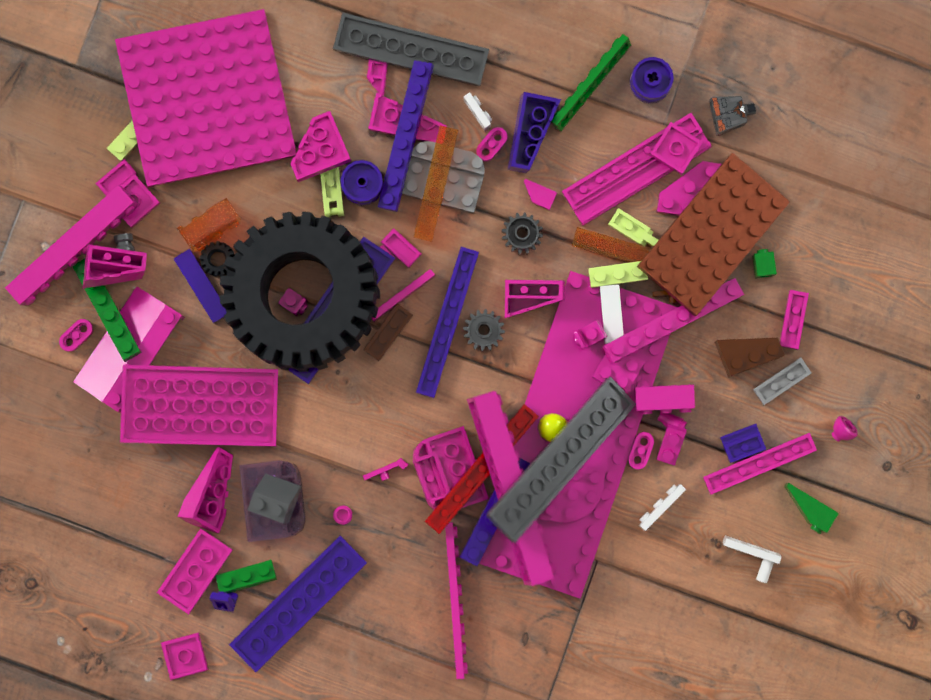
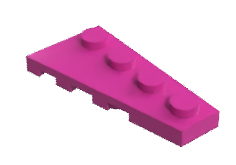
M376 92L368 130L395 136L403 105ZM421 115L415 140L443 144L447 126L425 115Z

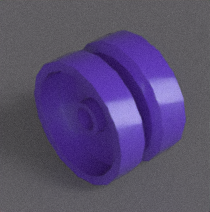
M649 57L641 60L634 67L631 75L630 88L637 99L645 103L661 101L667 96L674 80L673 71L663 59Z
M365 160L354 161L347 165L342 172L341 187L349 201L353 204L364 206L372 204L380 197L383 178L376 165ZM363 180L365 184L359 185V181Z

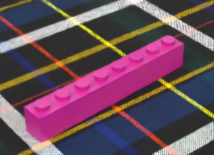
M118 185L10 282L5 289L19 305L28 306L36 300L35 296L38 293L45 292L50 287L49 283L54 279L58 280L61 278L68 266H74L79 261L78 257L86 254L89 245L103 240L110 228L114 229L121 223V218L134 212L137 202L122 186Z

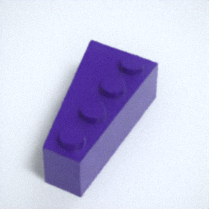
M524 92L520 96L508 170L527 173L530 170L561 99Z

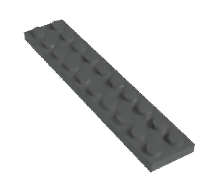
M608 377L490 509L486 516L512 543H515L634 408L636 403L611 377Z

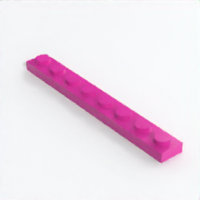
M736 278L722 284L697 316L691 314L681 305L604 345L603 349L612 364L743 296L744 293Z
M452 522L445 527L456 678L464 679V674H468L467 662H463V654H466V643H462L461 635H465L464 623H460V616L464 614L463 604H459L458 596H462L461 584H457V577L461 576L460 565H456L455 557H459V547L454 545V538H458L457 526H453Z

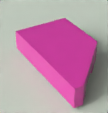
M369 59L367 80L379 94L384 96L388 64Z
M524 179L531 202L550 210L557 192Z

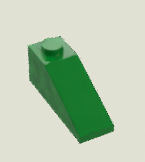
M786 483L785 489L806 522L811 525L810 529L818 534H821V532L827 533L839 513L792 484Z

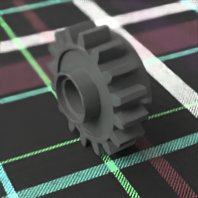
M526 212L523 213V216L516 213L515 218L509 217V223L504 222V226L507 229H502L501 233L506 234L502 237V240L508 241L505 247L511 246L512 253L517 249L518 255H521L522 250L529 254L530 248L535 251L534 245L541 244L538 238H543V234L539 233L543 230V227L537 226L539 220L534 221V215L527 217ZM524 229L528 235L525 238H520L517 235V231Z
M487 309L484 310L483 314L477 310L476 316L471 313V320H465L468 327H463L464 331H468L464 338L470 339L467 344L473 343L475 350L477 347H481L482 352L485 347L489 351H491L492 345L498 347L497 340L502 341L503 338L500 334L505 333V330L500 328L504 326V323L498 322L501 317L497 316L495 318L494 311L487 314ZM481 326H487L490 332L487 335H481L478 329Z

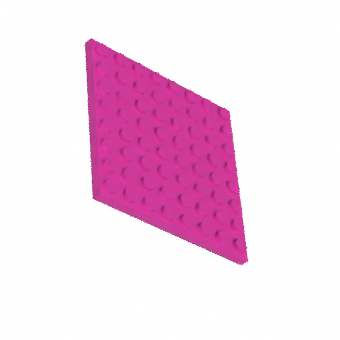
M264 9L115 39L147 188L295 157L296 148Z

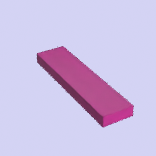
M429 269L378 307L376 318L372 317V320L374 322L433 279L435 277L433 271Z

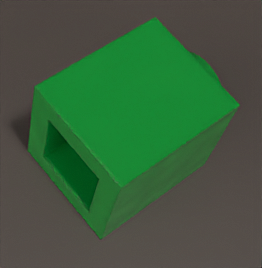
M768 249L757 250V253L752 256L755 279L775 276L777 272L774 251L768 252Z

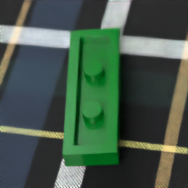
M272 560L215 575L219 592L223 591L226 593L277 580Z

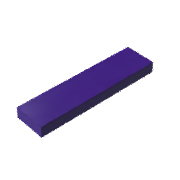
M188 249L173 258L213 324L224 318L226 309L221 305L218 293L192 251Z

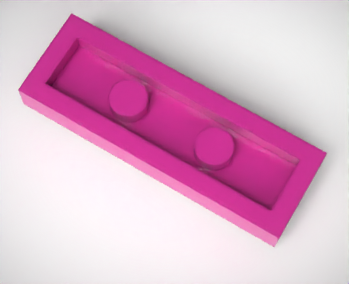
M789 290L780 336L781 347L799 349L809 293Z

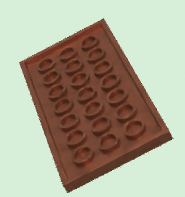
M732 152L637 267L691 314L697 316L790 201Z

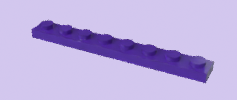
M414 60L377 206L380 209L398 211L434 68L432 63Z
M460 247L416 390L418 394L435 398L479 255L478 251Z

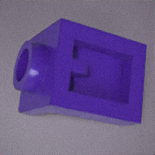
M223 591L219 593L212 592L209 599L215 609L233 612L238 594Z

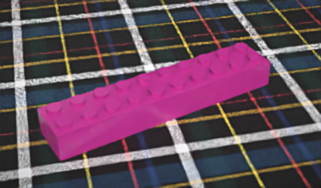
M495 390L469 398L467 402L499 500L522 475L524 470L519 467V453L513 448L514 437L511 431L508 432L506 425L508 424V418L506 413L502 412L500 406L503 404L502 399ZM536 520L515 543L511 542L524 585L529 586L554 579L553 574H555L552 562L549 563L547 557L549 555L546 543L543 544L541 538L543 530L540 525H537Z

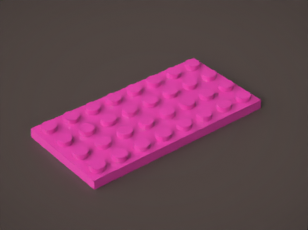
M123 365L120 443L276 446L278 369Z

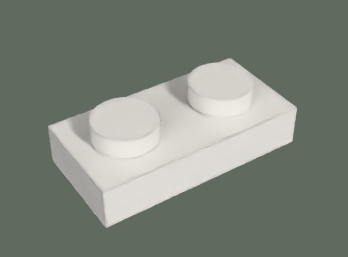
M468 93L463 97V100L483 130L486 131L491 127L490 121L492 119L487 111L483 112L479 107L481 102L477 96H472L471 93Z

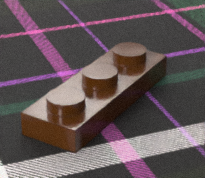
M397 304L364 348V351L380 361L410 321L413 314Z

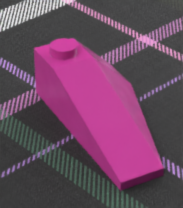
M220 447L216 448L185 497L177 517L194 526L214 533L220 532L226 517L227 509H224L225 497L228 498L229 493L226 489L227 480L231 476L232 454Z

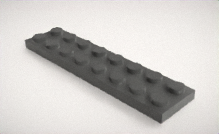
M342 13L333 47L334 51L412 70L414 60L432 63L434 65L432 75L479 87L489 54V49L346 13Z

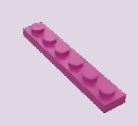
M807 433L706 475L703 479L711 495L815 452L817 449L810 433Z

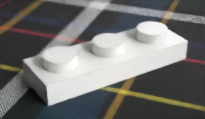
M681 484L677 487L673 485L666 492L668 496L664 500L660 498L653 505L655 509L650 514L646 512L639 519L641 523L638 526L643 531H646L686 489Z

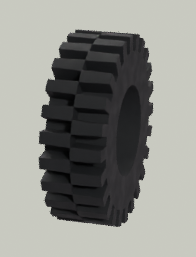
M292 212L282 213L283 219L277 221L272 216L263 220L265 226L258 230L255 226L248 229L246 232L250 237L244 243L238 239L233 246L237 251L234 258L227 256L224 265L228 272L226 276L221 275L220 285L224 288V295H220V303L226 309L224 318L227 324L232 327L234 336L250 352L268 364H274L284 370L294 368L299 372H309V368L316 367L319 370L328 368L327 363L333 360L339 363L346 359L344 354L350 349L355 352L361 346L359 340L363 334L368 336L371 332L370 322L372 317L376 318L378 308L376 301L380 299V289L377 286V272L372 265L370 256L359 240L341 224H335L329 217L322 215L321 218H316L311 212H302V216L297 217ZM309 260L318 262L329 269L333 280V295L327 309L318 318L305 324L291 325L278 321L272 314L268 302L269 287L275 275L283 267L296 261Z

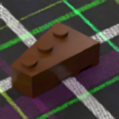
M778 338L715 341L728 377L785 356Z

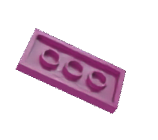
M200 528L157 593L189 615L233 549Z

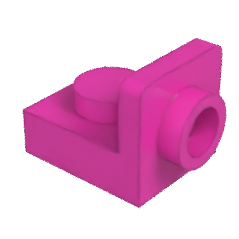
M290 288L287 289L278 302L279 305L295 316H298L299 313L302 315L308 308V300Z
M599 320L574 332L575 342L582 349L588 348L607 337Z

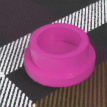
M342 505L334 510L333 517L338 524L345 525L352 520L353 514L349 507Z

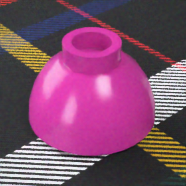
M838 416L834 422L831 435L836 441L840 442L841 440L854 439L857 437L858 432L850 420L844 416Z

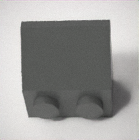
M265 473L253 492L248 511L281 523H289L302 486Z

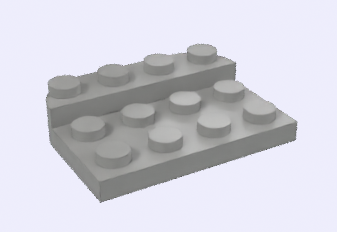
M431 141L420 142L412 151L402 195L474 213L484 178L485 169L483 161L478 155L470 151Z

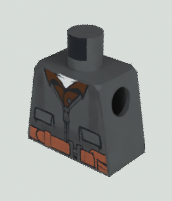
M742 96L711 97L709 100L716 136L746 125V116L756 114L755 104L749 103L744 105Z

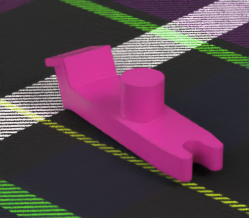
M400 457L396 462L364 475L363 478L367 480L380 475L381 480L384 481L390 478L388 470L398 466L404 470L409 464Z

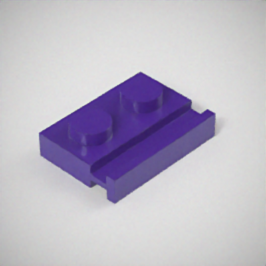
M757 424L720 437L729 463L766 450Z

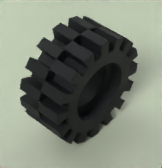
M210 242L201 251V266L208 274L214 277L227 275L228 269L225 265L214 266L211 263V256L215 252H221L225 255L226 260L227 256L234 258V251L224 242Z

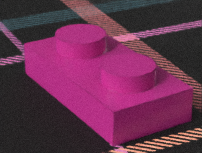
M668 424L656 460L675 465L687 429Z

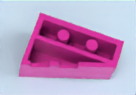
M89 245L85 259L83 288L142 279L146 269L147 253Z
M505 280V318L565 300V281Z
M694 384L635 387L636 411H641V414H652V410H660V413H672V409H679L680 413L691 412V408H695Z

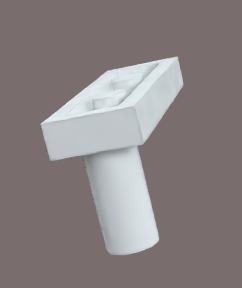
M726 535L724 536V546L763 559L756 580L767 583L773 564L780 563L781 555L768 549Z

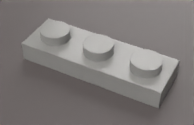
M799 358L754 388L753 391L764 406L810 375L811 371L803 359Z

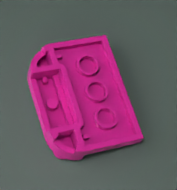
M464 426L429 437L421 441L413 450V463L426 501L433 510L476 461ZM482 483L462 508L489 499L484 483Z

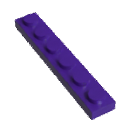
M521 458L518 461L520 469L524 471L530 465L529 462ZM495 489L459 557L474 566H478L497 529V526L486 516L490 509L498 502Z

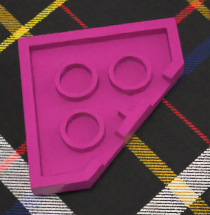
M330 111L311 119L307 133L304 134L299 144V149L290 163L298 183L351 162Z
M702 161L661 191L658 198L657 213L679 216L721 164Z

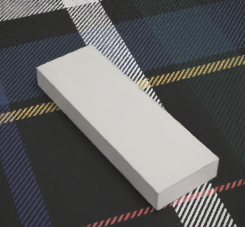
M619 285L600 286L603 329L607 335L604 338L605 344L624 335Z

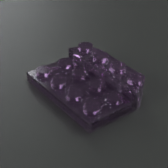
M279 460L239 465L248 542L288 538L301 532L305 524L302 487L289 523H281L248 511L253 492L265 473L302 486L301 475L297 466L291 462Z

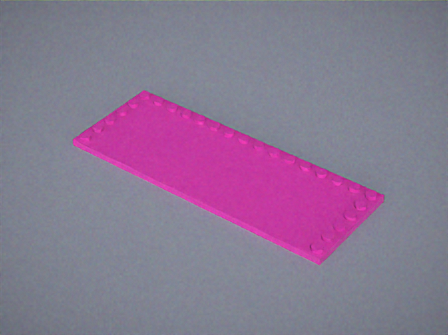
M573 271L569 273L565 285V300L559 302L525 401V405L539 417L513 447L514 450L518 451L519 457L530 464L550 443L539 434L538 424L540 419L546 414L556 413L564 417L568 423L602 384V382L594 379L592 376L605 355L603 346L606 344L604 339L584 349L578 346L574 339L575 331L596 320H599L603 327L600 287L591 288L588 276ZM620 288L624 335L678 308ZM670 334L631 353V355L645 362L627 393L635 403V387L653 386ZM636 405L583 465L584 467L606 469L602 496L594 510L584 518L573 522L541 520V514L537 517V525H540L543 530V536H541L543 544L546 543L549 550V555H547L549 563L552 562L555 569L554 579L539 585L581 599L643 416L641 411H636ZM497 527L479 564L522 578L511 541Z

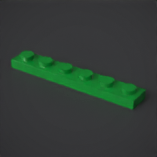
M622 34L620 38L613 42L612 48L602 55L598 65L589 71L585 81L579 83L576 92L569 96L562 109L555 113L551 121L555 129L561 132L632 46L627 36Z
M86 258L72 266L82 285ZM106 286L84 288L123 361L126 362L142 353Z

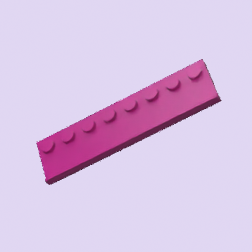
M692 113L674 123L703 142L693 159L712 147ZM666 128L562 191L582 226L674 171L650 155Z

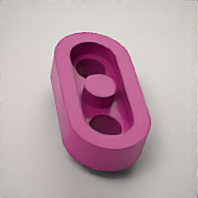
M500 127L493 128L477 146L476 155L483 162L492 160L507 142L506 131ZM496 135H500L501 140L496 141L494 137ZM487 149L489 154L483 155L482 151Z
M86 319L77 320L61 335L59 339L60 347L67 352L75 351L92 335V323ZM82 326L87 327V331L84 333L81 332ZM69 339L73 340V344L71 346L67 345V341Z
M641 432L635 437L628 457V463L631 468L639 470L646 466L654 445V438L650 433ZM642 438L647 440V445H641L640 441ZM636 456L641 458V462L639 464H636L634 462V458Z

